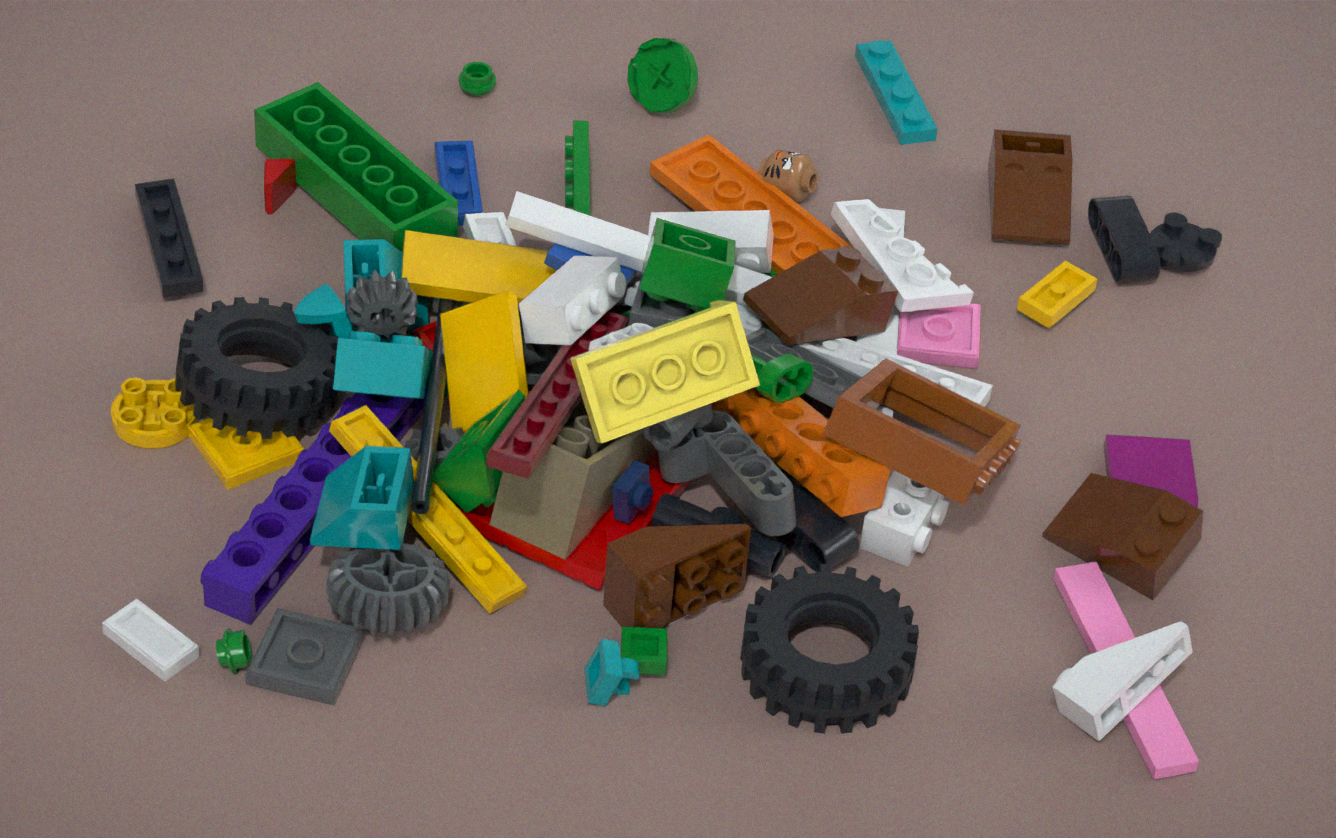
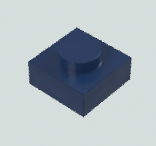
M634 460L612 486L614 519L630 524L640 510H645L649 506L653 496V487L650 485L649 465Z

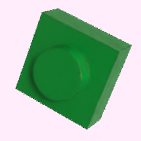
M622 627L621 659L630 658L638 662L639 674L666 675L667 629Z

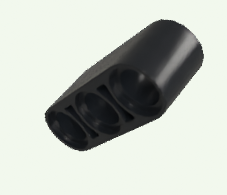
M1132 196L1092 198L1088 206L1090 228L1116 283L1157 280L1160 274L1159 253Z
M781 470L793 485L797 522L796 527L791 532L773 537L785 543L787 549L817 573H819L820 564H830L831 568L857 553L860 548L859 539L853 527L789 473Z

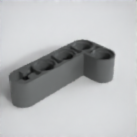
M713 411V419L709 424L701 428L691 429L670 452L657 450L660 475L664 480L671 483H683L709 473L763 534L780 536L791 532L796 527L794 491L791 481L729 414Z

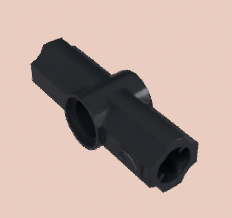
M666 493L657 502L656 509L651 517V527L745 524L743 519L730 508L716 507L710 512ZM751 529L747 569L764 577L772 578L779 569L785 554L786 544Z

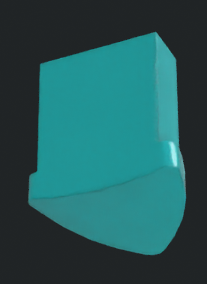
M323 284L310 292L299 302L294 310L298 323H327L331 327L330 336L349 339L352 329L346 309L329 284Z

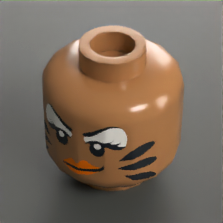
M776 150L769 157L764 158L758 172L762 175L764 182L777 187L796 203L802 202L809 193L815 191L819 179L813 161L808 155L785 150Z

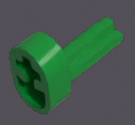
M791 353L777 357L769 362L751 354L760 383L756 387L759 394L777 403H784L800 396L809 387L813 377L811 363Z

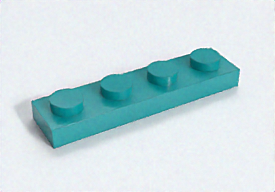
M876 40L869 43L856 44L855 57L900 145L936 141L938 129L891 40Z

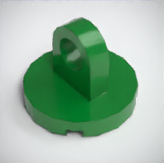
M653 38L642 43L637 48L639 51L634 58H631L628 65L627 82L631 95L650 112L671 113L683 108L692 98L698 82V68L694 55L685 44L675 39Z

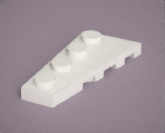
M869 199L834 202L831 216L853 247L860 251L862 256L876 270L882 272L885 278L898 290L894 304L900 312L970 305L974 292L965 284L958 287L950 280L951 272L941 263L934 266L923 256L925 249L918 242L899 235L901 227Z

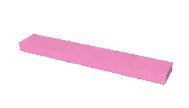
M1097 562L1055 568L1053 580L1090 654L1135 638ZM1159 684L1123 718L1153 780L1196 772L1199 760Z

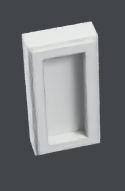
M135 599L102 622L104 635L164 682L200 657L197 644L138 599Z

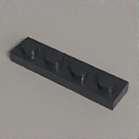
M174 178L135 184L136 200L163 298L204 292L202 274Z

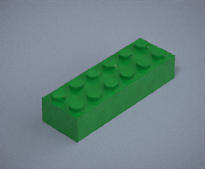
M319 82L254 109L256 147L270 159H294L296 163V182L361 240L384 239L403 253L405 230L458 238V201Z

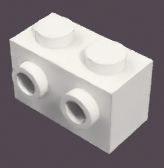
M894 471L888 480L882 507L869 510L864 518L860 549L908 567L917 552L922 554L925 552L931 539V528L934 524L937 526L942 524L949 502L943 500L944 495Z

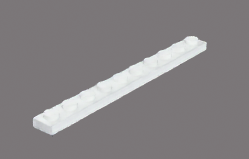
M636 273L625 289V296L616 305L633 306L642 273ZM736 304L745 336L763 327L774 332L751 308ZM843 337L798 343V345L861 377L887 358L983 407L986 406L991 397L993 385Z

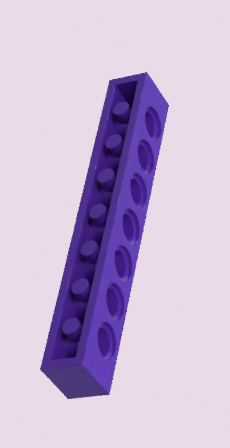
M429 375L424 399L355 393L352 397H347L344 400L340 412L333 420L367 405L400 442L424 413ZM331 422L323 425L318 438L308 450L304 449L301 451L295 465L286 476H281L276 481L271 494L265 501L253 508L249 520L239 532L235 531L230 535L225 548L217 558L210 560L205 565L200 578V582L203 585L204 606L252 625L315 546H311L310 537L326 476L351 458L350 454L329 432Z

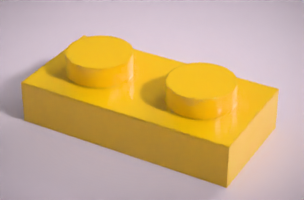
M1065 260L1019 297L1017 310L1050 328L1095 291L1097 278Z

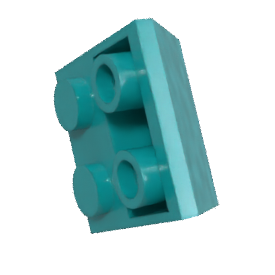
M343 240L346 312L349 289L356 287L359 276L370 280L374 270L383 277H386L392 270L396 275V280L401 279L403 253L386 240ZM417 295V317L415 324H409L407 330H415L429 324L427 296Z
M350 331L349 339L338 338L333 390L424 399L432 350L422 346L423 340L418 337L393 335L392 343L380 342V336L375 333Z
M365 446L327 475L310 537L311 546L401 550L414 489L410 448Z

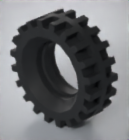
M244 297L234 298V305L228 306L221 300L212 302L211 312L200 308L195 311L194 321L187 319L184 323L183 333L180 334L175 390L181 391L180 401L184 406L194 404L193 415L199 420L207 416L212 418V427L220 431L227 425L237 429L236 436L246 437L247 432L252 431L260 432L262 439H272L273 432L280 431L287 438L296 436L297 427L300 426L309 432L316 428L317 418L325 421L329 417L330 408L335 406L337 391L333 390L339 337L329 336L331 327L327 323H298L294 311H292L293 304L283 302L281 307L269 305V298L259 297L258 303H247ZM253 354L275 358L292 366V368L284 371L261 372L246 369L231 362L227 357Z
M820 564L819 573L809 574L804 566L794 568L793 578L789 580L781 574L772 577L771 591L761 586L755 593L754 604L749 603L746 610L740 656L742 661L741 675L743 681L751 680L749 693L753 699L756 700L765 696L767 698L765 711L772 716L783 711L789 714L788 725L798 728L802 720L815 723L814 732L825 734L826 725H839L841 734L852 733L854 722L862 721L868 729L877 724L878 712H882L887 717L893 715L896 712L898 699L905 701L908 696L919 637L918 625H912L914 612L910 605L899 607L901 594L895 588L884 592L879 589L880 578L871 575L867 581L856 577L857 569L848 566L844 574L832 573L830 564ZM825 622L844 625L863 634L870 641L872 650L868 655L854 662L841 664L818 662L801 654L789 642L788 634L792 629L803 624Z

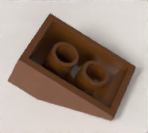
M841 246L838 249L821 250L745 292L743 300L787 345L884 332L898 290L885 278L882 272L876 270L862 256L860 251L853 247Z
M1090 473L1044 530L1043 538L1086 563L1097 562L1102 572L1154 600L1201 540L1203 510L1167 490Z

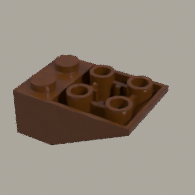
M994 129L988 162L992 239L1043 242L1046 244H1070L1073 162L1071 135Z
M748 524L644 527L607 543L603 606L621 627L662 628L682 617L694 615L702 608L720 600L734 597L740 591H743L745 586L751 527Z

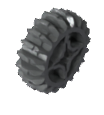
M403 538L401 550L350 547L349 551H339L338 559L331 561V568L328 571L326 594L328 595V602L331 605L332 613L340 615L341 623H353L355 631L369 629L372 636L378 632H387L390 637L394 632H403L406 635H410L412 628L425 630L428 623L438 622L439 614L445 612V606L448 603L450 579L448 578V571L444 568V560L436 558L435 551L422 550L421 543L406 544Z

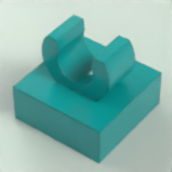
M601 639L585 665L584 672L588 703L605 706L613 693L628 695L630 693L629 678L638 680L640 677L636 660L630 658L621 659L619 642Z

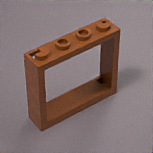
M887 358L839 396L823 432V435L962 505H965L974 494L979 496L983 494L987 485H991L997 474H1001L1007 463H1011L1021 445V441L1016 439L1021 427L1020 424ZM884 404L978 451V453L972 458L876 409Z

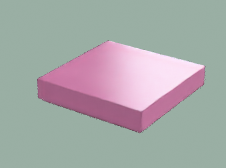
M970 303V305L917 310L913 312L899 311L897 355L921 363L977 369L981 305Z

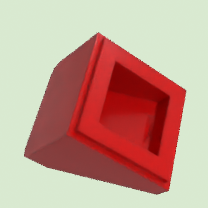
M266 159V162H264L265 212L267 214H274L296 189V163L294 159Z

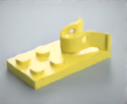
M713 301L710 302L711 308L571 357L572 366L596 442L604 443L759 386L760 383L736 302Z

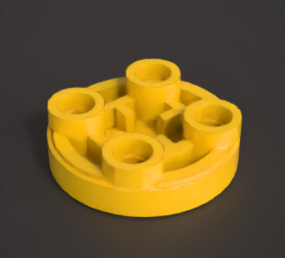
M137 377L126 379L121 384V392L115 397L111 406V420L115 433L126 443L140 448H164L183 441L188 437V426L197 423L198 418L193 415L194 404L184 406L181 403V391L175 390V378L168 381L158 379L144 381Z

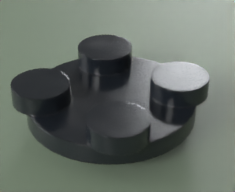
M1171 212L1166 214L1163 224L1155 227L1150 233L1159 253L1160 264L1183 272L1199 271L1210 266L1215 259L1217 248L1221 245L1222 234L1216 229H1203L1197 225L1187 223V218L1180 213Z

